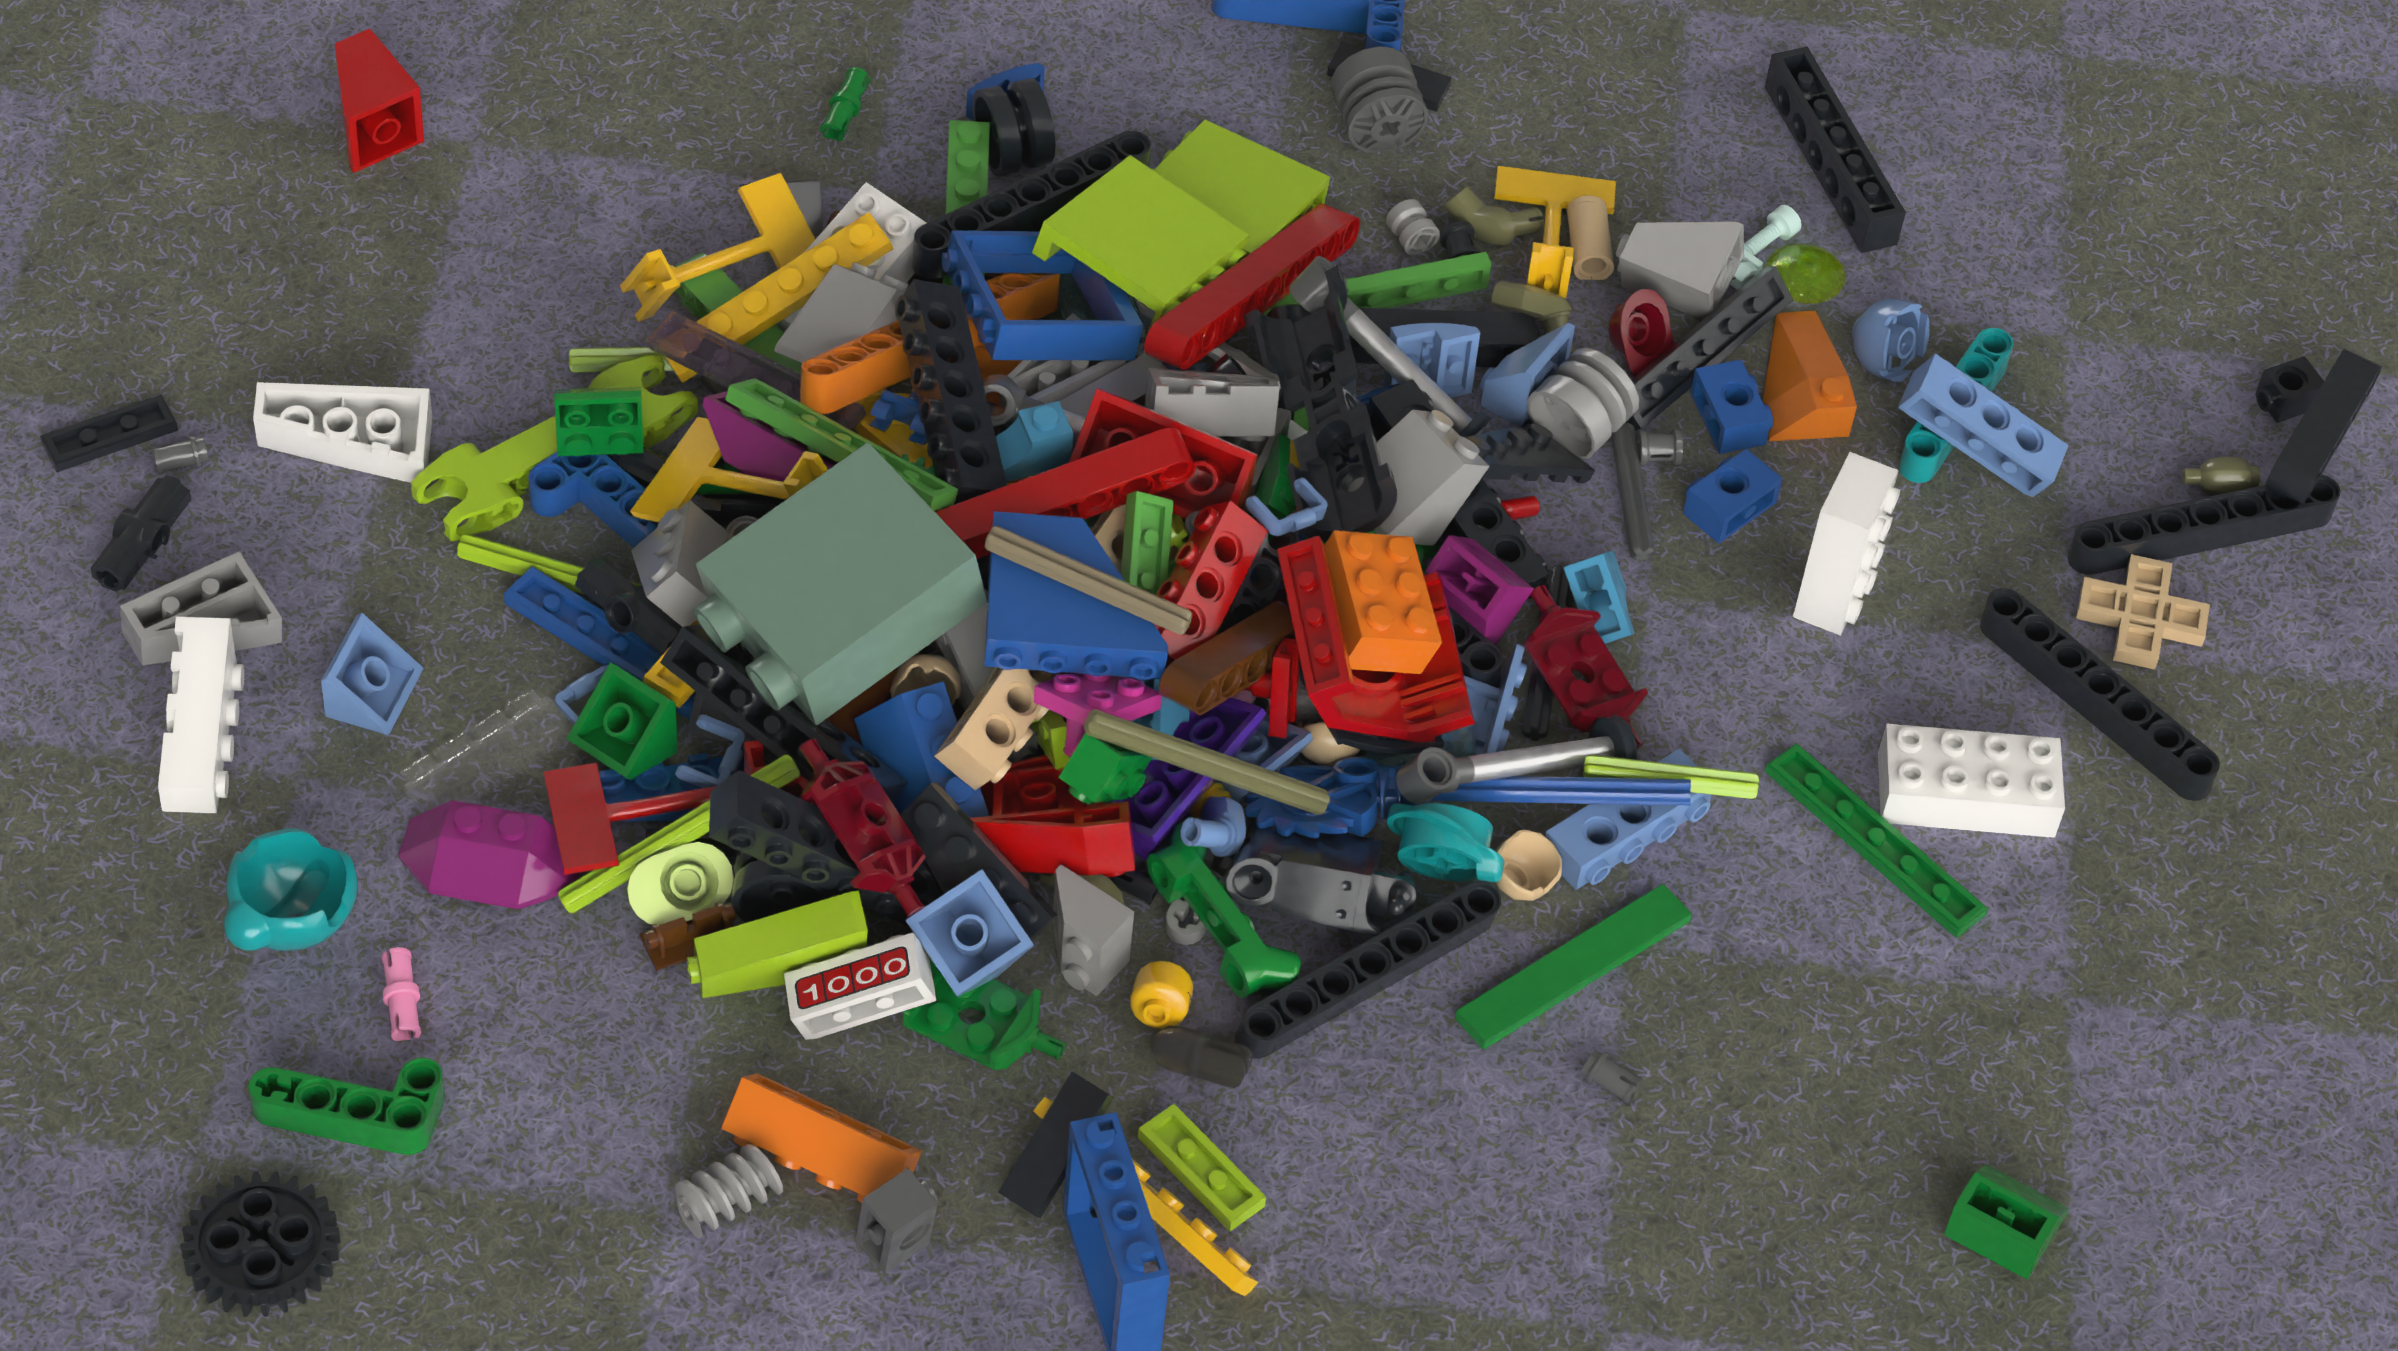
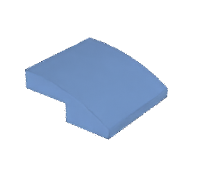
M1418 323L1391 327L1389 338L1450 398L1472 393L1480 331L1477 327L1450 323ZM1385 369L1383 388L1399 383Z

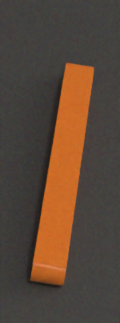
M1004 273L986 281L1006 320H1037L1058 310L1061 274ZM967 317L973 346L976 348L984 343L980 342L978 331L972 320ZM899 320L803 362L801 366L800 403L820 414H828L910 378L911 370L907 354L903 350V336Z

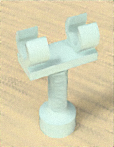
M1780 205L1767 217L1768 225L1744 243V257L1734 275L1736 279L1732 280L1730 284L1734 288L1739 290L1762 270L1763 262L1754 255L1776 238L1780 237L1786 241L1801 230V220L1791 207Z

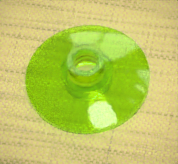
M1797 243L1783 246L1774 251L1766 263V267L1776 266L1795 302L1804 304L1826 302L1837 296L1845 284V271L1841 262L1829 251L1815 245Z

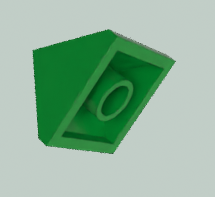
M610 662L566 739L625 778L632 780L678 752L676 702Z

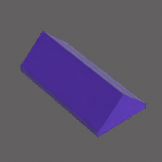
M1231 697L1202 715L1189 710V722L1180 723L1173 736L1235 758L1256 734L1266 712L1262 707ZM1150 760L1143 772L1146 775L1145 782L1133 797L1113 800L1104 804L1129 802L1135 853L1147 862L1148 856L1159 848L1169 836L1172 828L1182 821L1216 781L1215 779L1161 760Z

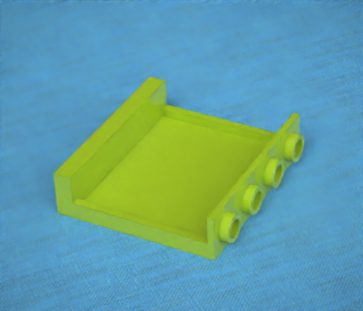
M1204 120L1195 130H1189L1184 135L1181 143L1174 150H1168L1162 162L1155 169H1152L1248 233L1249 238L1243 249L1247 256L1317 205L1325 204L1330 176L1207 120Z
M1130 155L1043 222L1032 253L1043 261H1047L1059 250H1065L1154 310L1156 313L1148 329L1149 331L1158 319L1245 258L1247 253L1243 249L1249 234Z

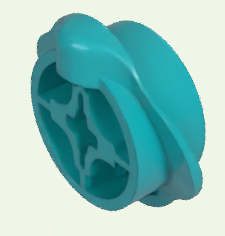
M1394 803L1390 806L1387 826L1392 832L1401 837L1398 859L1405 867L1423 876L1444 881L1465 882L1477 879L1487 882H1499L1501 880L1505 861L1499 853L1490 848L1493 826L1486 818L1471 810L1448 804L1426 803L1413 806Z

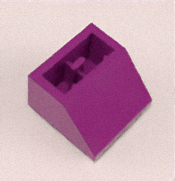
M1449 535L1425 571V575L1438 572L1443 583L1447 604L1494 645H1497L1534 589L1472 538Z

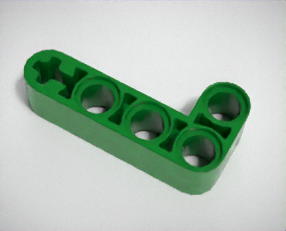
M422 1057L412 1059L404 1064L393 1092L275 1067L260 1069L253 1074L248 1085L252 1113L254 1118L261 1124L403 1155L420 1153L428 1146L445 1099L443 1073L440 1065L432 1059ZM422 1086L429 1087V1088H426V1089H416V1088L422 1087ZM315 1106H324V1107L319 1108V1109H311L312 1107H315ZM362 1115H368V1116H369V1117L363 1118V1119L357 1118V1117L362 1116ZM406 1125H415L411 1128H402Z

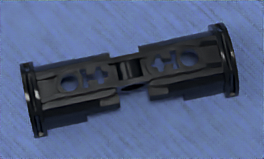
M1338 265L1325 271L1329 287V293L1324 300L1325 307L1294 323L1292 319H1275L1265 316L1257 309L1243 315L1246 329L1257 337L1263 366L1279 377L1286 410L1296 412L1303 407L1306 408L1311 431L1293 440L1300 469L1293 463L1287 465L1296 510L1289 513V515L1306 508H1311L1296 492L1294 487L1295 480L1305 478L1327 501L1328 506L1322 520L1298 530V533L1308 538L1319 536L1322 541H1327L1334 530L1368 533L1374 530L1390 516L1397 502V488L1393 472L1388 463L1381 464L1366 402L1361 404L1357 399L1355 391L1358 370L1344 316L1348 298L1343 274ZM1332 357L1333 363L1325 370L1319 371L1320 365L1326 359ZM1348 456H1350V459L1353 463L1348 464L1346 462ZM1364 477L1362 485L1357 490L1348 492V488L1354 480Z

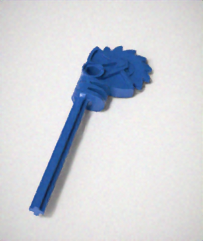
M1348 757L1337 761L1334 767L1302 765L1280 769V774L1320 787L1328 792L1330 802L1323 814L1316 815L1259 794L1251 793L1246 796V802L1249 805L1245 808V816L1257 817L1258 828L1274 826L1277 833L1282 836H1289L1296 832L1306 837L1318 838L1319 833L1343 834L1350 832L1362 837L1371 831L1377 823L1378 809L1380 819H1386L1389 808L1394 803L1413 806L1419 804L1406 800L1397 787L1396 776L1402 765H1378L1377 762L1369 758ZM1512 776L1459 784L1454 792L1439 794L1430 801L1690 806L1691 779Z

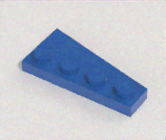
M702 753L688 756L687 763L663 766L661 762L632 780L625 778L613 769L599 771L605 802L607 804H614L702 789L679 779L675 774L678 766L684 765L718 779L720 776L718 769L724 756L708 759L707 754ZM742 758L741 763H740L739 768H738V770H739V771H742V772H743V758ZM695 808L615 822L675 821Z

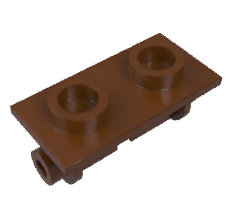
M719 901L715 903L714 907L693 913L692 920L686 921L682 917L661 925L652 924L651 930L640 933L639 937L655 970L658 971L687 961V957L694 956V938L734 927L733 921L736 920V915L731 903L723 905Z

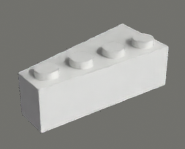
M257 382L253 420L257 445L260 447L410 483L428 466L432 409L430 390L427 388Z
M176 616L175 635H177L179 652L172 651L171 659L173 694H168L166 723L168 733L163 735L158 782L162 811L217 813L219 798H227L229 775L228 771H223L224 762H232L234 737L228 734L229 727L237 726L239 721V700L234 699L235 690H243L244 665L237 664L230 618Z

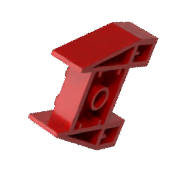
M1047 755L1012 763L1009 770L997 783L994 784L989 780L980 787L989 816L970 819L1018 872L1055 874V870L1060 865H1063L1077 875L1101 874L1106 877H1115L1127 871H1135V849L1129 802L1104 804L1105 802H1093L1092 804H1087L1080 801L1068 791L1070 785L1059 778L1064 768L1055 769Z

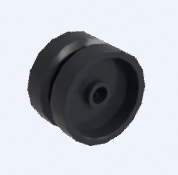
M1034 78L1010 82L1006 92L1000 86H992L975 91L973 96V118L977 122H990L988 165L994 175L999 176L1019 170L1022 161L1028 167H1037L1053 162L1056 142L1051 112L1046 97L1039 83Z
M735 850L734 871L736 876L732 885V905L735 914L745 923L833 897V892L808 883L791 873L770 866L766 862L744 852Z

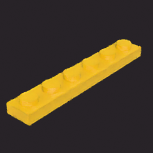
M868 212L661 343L658 347L679 380L684 383L700 373L685 365V363L707 338L732 350H736L802 308L834 264L851 269L853 262L868 266L892 251L893 246L873 216Z
M1044 1097L1033 1111L1043 1119L1053 1100ZM1133 1160L1151 1218L1232 1291L1243 1296L1251 1292L1258 1283L1247 1272L1252 1265L1231 1247L1224 1252L1213 1242L1218 1236L1217 1233L1197 1217L1192 1222L1180 1212L1184 1204L1164 1187L1157 1192L1146 1182L1151 1177V1174Z

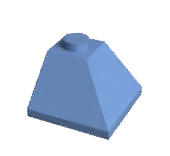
M1566 323L1507 355L1495 369L1490 367L1480 382V389L1483 390L1480 406L1486 407L1489 411L1517 426L1526 425L1530 420L1527 411V399L1549 376L1555 375L1558 367L1570 357L1575 326Z

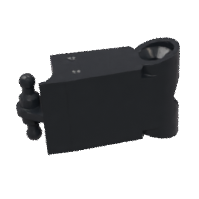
M1257 820L1247 828L1244 843L1239 849V853L1236 855L1226 879L1227 890L1231 898L1239 904L1248 907L1267 904L1275 912L1375 936L1380 933L1385 916L1402 914L1406 908L1414 903L1417 896V888L1411 872L1402 871L1398 875L1378 871L1383 847L1382 840L1344 833H1319L1318 838L1306 837L1296 832L1289 836H1282L1277 833L1274 826L1258 828Z

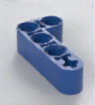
M556 452L536 465L529 473L530 505L532 510L540 516H557L580 501L633 548L652 533L659 524V522L633 517L630 511L646 489L607 455L558 456Z

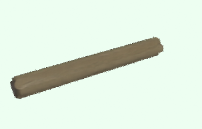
M993 526L986 537V550L1174 633L1183 635L1191 623L1192 612L1189 609L1002 527Z

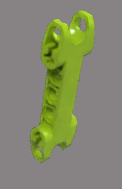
M654 355L619 363L597 375L589 385V388L641 386L643 446L646 448H650L667 439L698 413V398L691 391H678L664 396L652 394L648 391L650 388L660 384L666 377L664 371L665 362L659 356ZM652 369L647 376L643 377L645 372ZM683 407V409L679 413L673 415L676 411ZM555 416L483 453L473 443H464L443 453L422 470L411 482L412 497L418 504H427L445 496L456 497L462 500L443 519L444 534L450 541H459L463 534L475 535L493 530L516 518L523 509L524 502L520 495L526 493L524 489L529 487L528 476L530 471L557 452ZM439 479L436 483H434L432 486L426 489V487L432 481ZM469 518L465 524L457 527L463 520Z

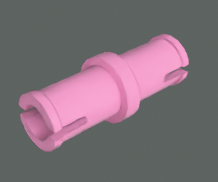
M401 947L389 949L391 959L386 951L381 955L386 980V987L382 991L383 1002L386 1006H389L392 1029L391 1038L394 1041L410 1040L411 1030L413 1031V1037L419 1038L421 1027L419 1026L416 1003L420 999L419 986L413 981L411 951Z

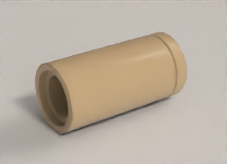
M1596 196L1578 197L1571 201L1567 207L1570 244L1574 248V274L1581 280H1604L1614 271L1606 203Z

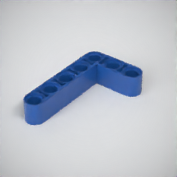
M1213 0L1212 11L1216 15L1227 19L1365 34L1364 49L1389 47L1400 51L1405 0Z

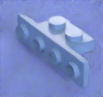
M1516 644L1503 668L1498 688L1464 676L1475 724L1441 734L1445 743L1444 747L1440 749L1452 754L1456 758L1503 751L1509 735V730L1503 729L1505 721L1509 722L1518 702V697L1512 695L1513 689L1520 687L1527 669V664L1521 662L1525 649L1524 646Z

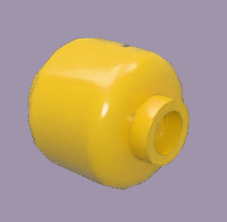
M1167 961L1150 962L1142 967L1135 978L1130 995V1007L1134 1016L1143 1024L1158 1029L1172 1028L1181 1023L1188 1013L1193 995V982L1190 975L1181 966Z

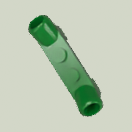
M1183 823L1174 826L1170 831L1167 846L1148 856V872L1156 888L1168 904L1182 897L1185 898L1225 954L1219 973L1237 996L1246 998L1261 989L1277 992L1297 981L1301 965L1299 955L1296 952L1263 943L1255 932L1250 917L1246 913L1240 912L1231 900L1226 885L1222 880L1215 878L1205 865L1204 861L1208 847L1185 845L1181 839L1180 832Z

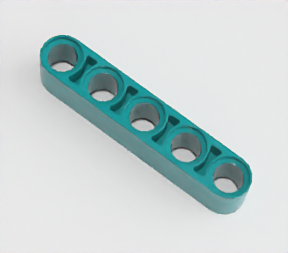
M1999 328L1983 329L1956 365V368L1992 392L2007 369L2014 345L2013 338L2009 333ZM1917 421L1905 440L1898 465L1899 471L1909 481L1915 483L1927 482L1934 477L1954 446Z

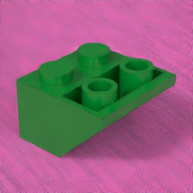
M641 386L555 389L554 404L558 456L644 453Z
M1986 1164L1974 1173L1954 1205L1944 1235L2028 1280L2070 1208Z

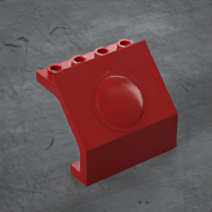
M1316 536L1277 549L1307 694L1328 728L1420 743L1435 742V736L1475 724L1444 587L1438 572L1424 575L1442 644L1421 674L1356 670L1350 667L1326 551L1321 538Z

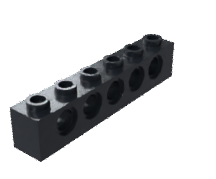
M1808 46L1772 54L1765 89L1861 253L1898 245L1906 211Z
M914 279L905 293L898 298L895 305V316L900 323L903 336V350L908 357L911 370V384L916 391L919 404V418L924 425L928 442L927 453L932 459L935 477L958 489L954 502L955 505L1007 486V481L959 286Z
M1410 379L1372 396L1367 410L1374 436L1379 441L1411 410L1431 412L1434 410V406L1429 395L1421 391L1415 381ZM1480 479L1442 533L1445 539L1449 535L1472 538L1534 589L1545 585L1549 573L1544 559L1538 553H1534L1525 540L1521 526L1516 521L1511 520L1502 507L1497 492L1493 488H1489L1483 479ZM1477 525H1481L1486 529L1479 528ZM1500 558L1507 559L1509 562L1502 561Z
M700 624L683 626L660 662L663 666L779 758L788 754L796 763L800 775L809 782L815 777L813 774L814 770L799 748L805 742L816 738L829 761L837 759L838 762L863 761L870 768L894 805L908 783L906 780L827 718L816 726L793 700L778 711L773 709L757 691L747 674L746 666L754 660L739 648L734 646L727 652L721 651L707 636ZM867 816L870 821H874L871 816Z
M739 770L711 790L710 838L837 895L859 890L862 906L908 926L905 920L909 917H907L895 894H891L889 891L883 893L854 888L850 881L860 871L849 857L843 844L824 818L818 806ZM924 859L912 875L914 880L909 885L921 903L926 907L944 895Z

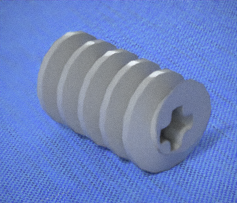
M747 1144L740 1149V1155L730 1153L724 1158L723 1164L720 1162L710 1164L707 1173L700 1170L695 1172L691 1177V1182L684 1179L678 1181L675 1184V1197L684 1223L692 1234L700 1239L703 1236L701 1222L704 1221L710 1229L715 1231L719 1228L717 1213L720 1212L726 1220L731 1222L735 1219L734 1204H737L747 1213L752 1209L749 1199L750 1195H753L761 1204H764L768 1200L765 1187L769 1186L774 1193L780 1195L783 1192V1185L770 1160L757 1147Z

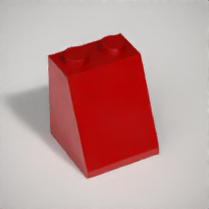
M369 28L335 43L340 102L349 168L355 173L424 142L420 87L373 31Z

